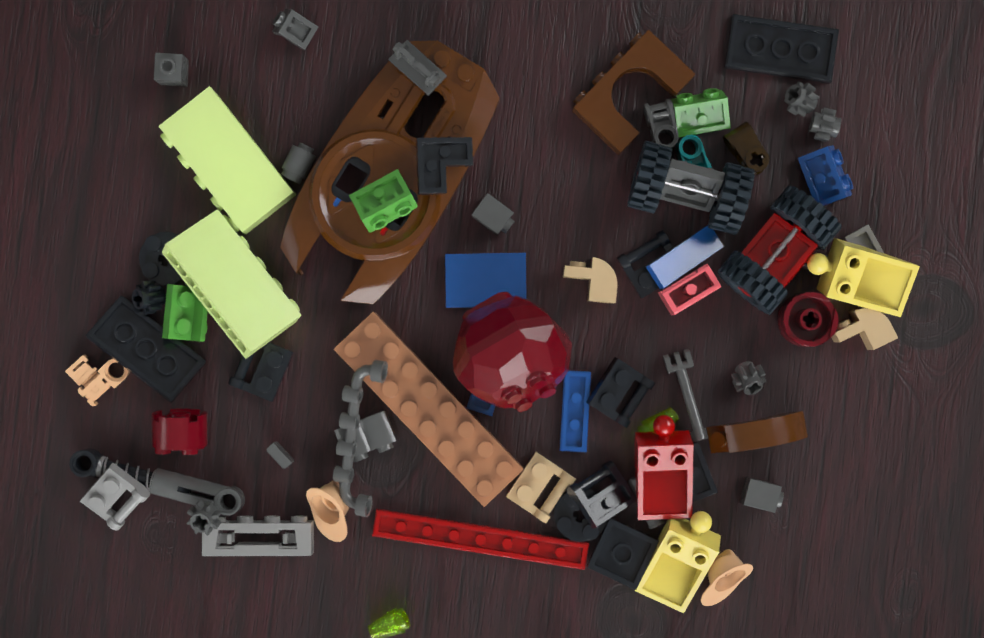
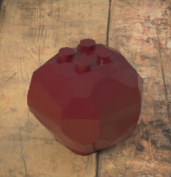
M500 292L464 313L455 346L453 368L457 379L474 396L500 408H514L518 412H523L531 408L532 403L539 398H548L556 393V386L569 371L572 342L568 334L545 310L526 298L512 296L509 292Z

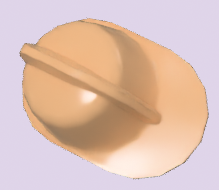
M331 481L321 488H310L307 491L306 497L317 528L329 540L341 542L348 533L345 515L349 507L340 496L339 483Z
M726 549L719 554L707 572L710 585L702 594V605L712 606L725 599L743 579L751 574L753 566L751 564H743L739 557L730 549Z

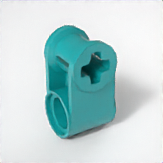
M686 135L676 143L675 152L679 161L712 168L700 138L695 135ZM685 141H691L695 145L693 155H688L683 151L682 146Z

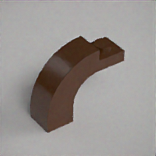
M803 411L780 413L756 420L706 427L711 454L766 448L808 437Z

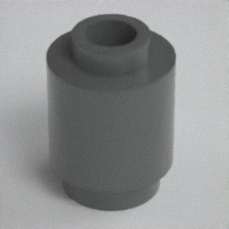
M299 143L298 147L292 145L281 167L283 168L281 175L295 183L301 184L303 179L306 180L315 162L316 156L312 154L314 149L303 143Z

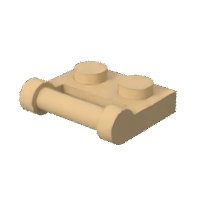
M535 452L506 497L542 522L547 523L550 519V512L569 484H573L576 478L538 452ZM555 474L560 477V480L539 509L533 504Z

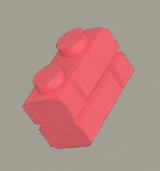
M705 264L664 288L658 294L672 316L719 289L721 285L710 266Z

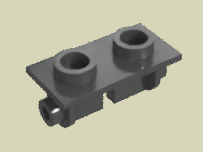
M408 40L403 44L398 42L392 50L395 53L388 60L428 96L447 77L441 69Z

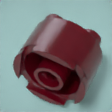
M806 292L789 297L779 310V330L781 335L794 345L815 347L825 343L835 334L838 326V313L830 300L820 293ZM808 315L812 319V324L806 325V322L803 321V316Z
M175 408L170 409V412L166 415H162V410L152 413V447L155 448V454H170L171 450H182L183 455L198 454L199 449H204L207 446V411L200 414V409Z

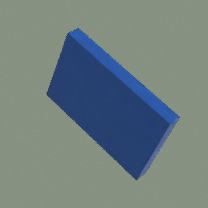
M526 253L445 254L446 308H473L500 292H509L512 296L526 298Z

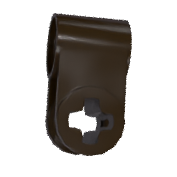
M744 122L723 136L725 145L735 156L740 166L754 169L755 175L760 174L768 166L769 155L748 122ZM752 158H753V159L759 158L760 161H761L758 165H757V164H754V165H751V164H750V161L752 160Z

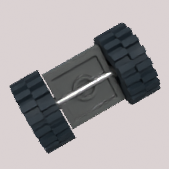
M645 141L633 176L627 207L654 214L658 207L659 199L710 212L708 222L710 229L736 235L741 228L745 212L748 208V202L751 198L755 170L729 162L725 164L722 172L712 168L701 167L686 161L671 159L672 147Z

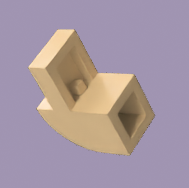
M593 257L591 258L590 268L586 267L585 262L570 261V266L565 265L563 267V278L589 280L587 301L616 303L617 277L607 262Z
M869 308L849 311L853 322L850 319L839 322L835 334L831 337L833 342H842L859 333L867 350H875L898 339L889 319L883 313Z

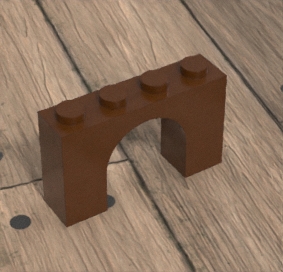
M650 30L644 35L639 32L630 41L629 45L631 48L625 54L620 52L610 62L613 67L607 73L601 71L591 82L594 87L588 93L583 90L573 101L576 105L572 112L618 156L638 136L639 132L614 107L612 101L614 83L625 74L633 72L644 73L652 77L674 98L695 76V73Z

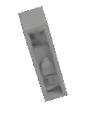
M248 515L237 516V520H226V516H219L217 518L221 521L217 529L213 528L208 536L205 532L202 533V556H311L314 553V520H307V516L304 515L291 516V520H280V516L276 515L264 516V520H253V516ZM222 530H234V532L222 533ZM282 530H295V533L285 532L283 534V544L297 543V545H282V542H238L235 545H221V543L232 544V542H235V533H279Z

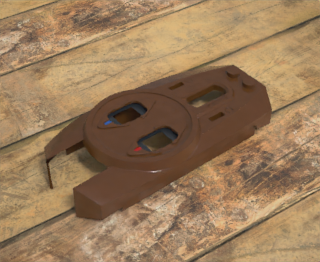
M438 40L409 41L447 75L434 90L443 96L445 102L423 138L472 137L474 157L500 101V97L485 69ZM388 61L360 96L315 163L294 204L280 246L294 271L299 275L304 274L300 266L320 233L327 242L340 252L350 257L364 260V263L341 299L344 302L372 305L377 303L418 254L447 208L468 167H446V194L418 195L417 138L411 137L406 133L404 127L425 95V92L390 61ZM388 101L393 104L385 117L381 119L379 116ZM349 163L368 174L358 190L398 169L418 207L406 216L401 226L391 221L384 228L369 232L362 222L349 194L335 185Z

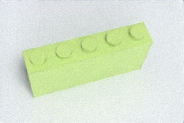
M210 86L159 125V128L163 131L160 137L169 148L174 146L180 153L177 156L178 160L186 169L189 167L193 169L196 173L194 177L196 183L203 190L208 188L213 195L210 200L219 211L223 209L230 216L227 222L236 232L241 230L242 233L248 234L297 195Z
M217 209L167 242L162 254L246 359L295 324L301 317L296 302L288 299L284 294L280 282L276 278H272L266 271L264 262L259 257H255L250 251L247 240L235 232L227 222L229 218L226 215H222Z

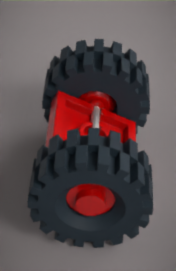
M791 185L787 186L772 204L770 209L773 211V215L742 253L734 251L717 271L719 277L732 290L758 310L769 315L788 294L785 287L817 248L824 250L842 228L838 219L832 216V213L826 210L820 202L818 203L812 196H808L804 191H799L797 187H792Z

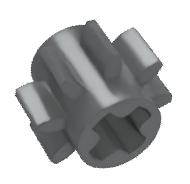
M797 82V84L789 87L784 102L789 105L787 111L794 115L800 114L803 117L811 113L818 103L817 99L819 96L814 93L816 88L808 82L805 85Z
M824 107L820 113H813L809 131L815 133V140L827 142L830 137H837L841 126V118L835 117L836 110Z
M750 361L740 363L735 368V373L731 375L736 391L743 390L747 395H753L761 391L763 383L766 382L764 377L766 374L761 364L755 367L753 362Z
M201 499L196 504V507L191 506L187 511V514L192 516L188 520L187 525H191L192 529L195 530V534L205 532L208 536L213 528L217 529L221 524V521L217 518L222 513V510H218L213 501L204 503Z

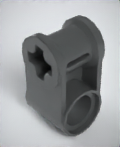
M665 99V102L654 105L643 104L644 116L649 128L651 141L664 145L659 141L658 135L667 133L671 136L672 143L664 146L672 147L673 149L679 137L671 99Z

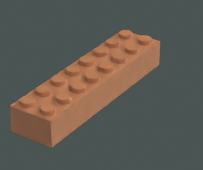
M372 312L334 348L338 355L355 372L364 365H372L374 360L387 361L388 373L384 383L371 381L370 375L364 377L363 381L483 507L524 470L523 466L376 312Z

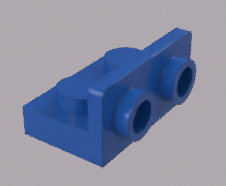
M833 145L827 146L798 158L810 193L815 201L825 206L852 195L853 184L848 174L845 175L841 165L844 164L839 149L835 150Z

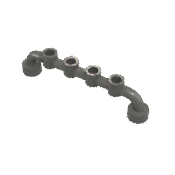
M374 360L372 365H364L358 368L353 374L351 386L345 385L342 392V400L349 402L348 413L342 412L339 419V427L346 429L345 439H339L336 445V454L343 456L342 466L337 465L334 469L333 481L340 482L339 492L343 502L348 507L355 509V515L362 517L370 515L373 502L372 496L359 494L357 498H354L350 493V485L354 478L353 459L357 451L356 432L360 425L359 406L363 398L362 381L364 377L370 375V379L373 382H385L388 373V363L382 360Z

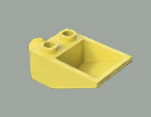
M836 238L833 240L828 257L821 253H815L807 261L808 270L815 275H821L816 289L826 297L898 317L902 315L920 267L902 259Z
M704 511L695 512L690 521L686 519L667 520L658 537V545L635 591L682 613L685 612L719 553L721 535L709 530L712 526V519L708 513Z

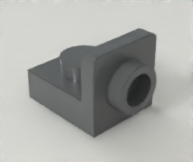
M292 9L280 11L272 23L274 25L272 30L274 34L284 37L302 50L307 48L318 29L317 25Z

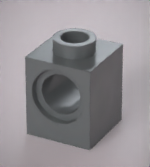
M155 53L154 80L160 85L187 87L189 60L183 54Z
M488 193L472 214L475 220L497 236L501 231L506 234L515 222L511 219L514 212Z
M746 476L740 503L776 513L777 507L780 508L782 505L784 492H781L782 486Z

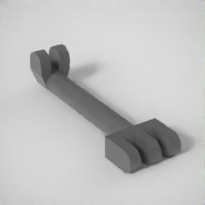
M688 348L683 350L685 361H681L679 352L673 353L674 364H671L668 354L663 355V361L667 374L674 372L677 374L693 429L690 435L694 443L708 439L706 428H703L686 370L694 367Z

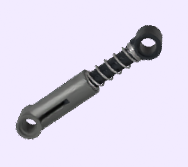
M91 448L77 451L70 458V469L79 477H100L113 462L150 490V494L195 506L201 499L204 503L213 501L217 509L222 510V515H233L242 509L245 504V495L236 486H225L161 468L151 472L150 468L144 470L140 469L139 466L137 468L129 466V463L127 465L118 463V460L116 462L110 461L108 457H104L99 451ZM84 455L91 459L92 464L89 470L85 469L81 464ZM192 490H195V491H198V492L210 494V495L215 496V498H214V497L207 496V495H203V494L191 492V491H192ZM226 494H231L235 497V507L230 508L225 505L224 496Z

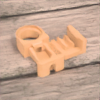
M84 354L65 372L79 386L82 384L85 387H79L78 393L82 397L85 396L91 406H96L99 404L96 400L111 386L115 389L127 378L130 371L124 367L123 376L113 377L109 372V367L117 361L112 358L97 372L96 367L91 368L87 363L88 356Z

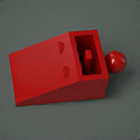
M661 415L653 422L654 432H635V477L638 520L686 519L692 517L693 441L689 430L674 431L675 423L673 419L667 415Z

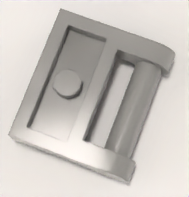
M112 462L86 492L80 502L106 520L107 525L112 530L117 531L125 524V519L136 506L150 496V491ZM126 490L130 491L132 496L118 512L113 510L111 506Z

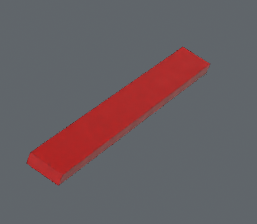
M378 508L376 509L372 534L375 537L585 570L589 542H577L566 538Z

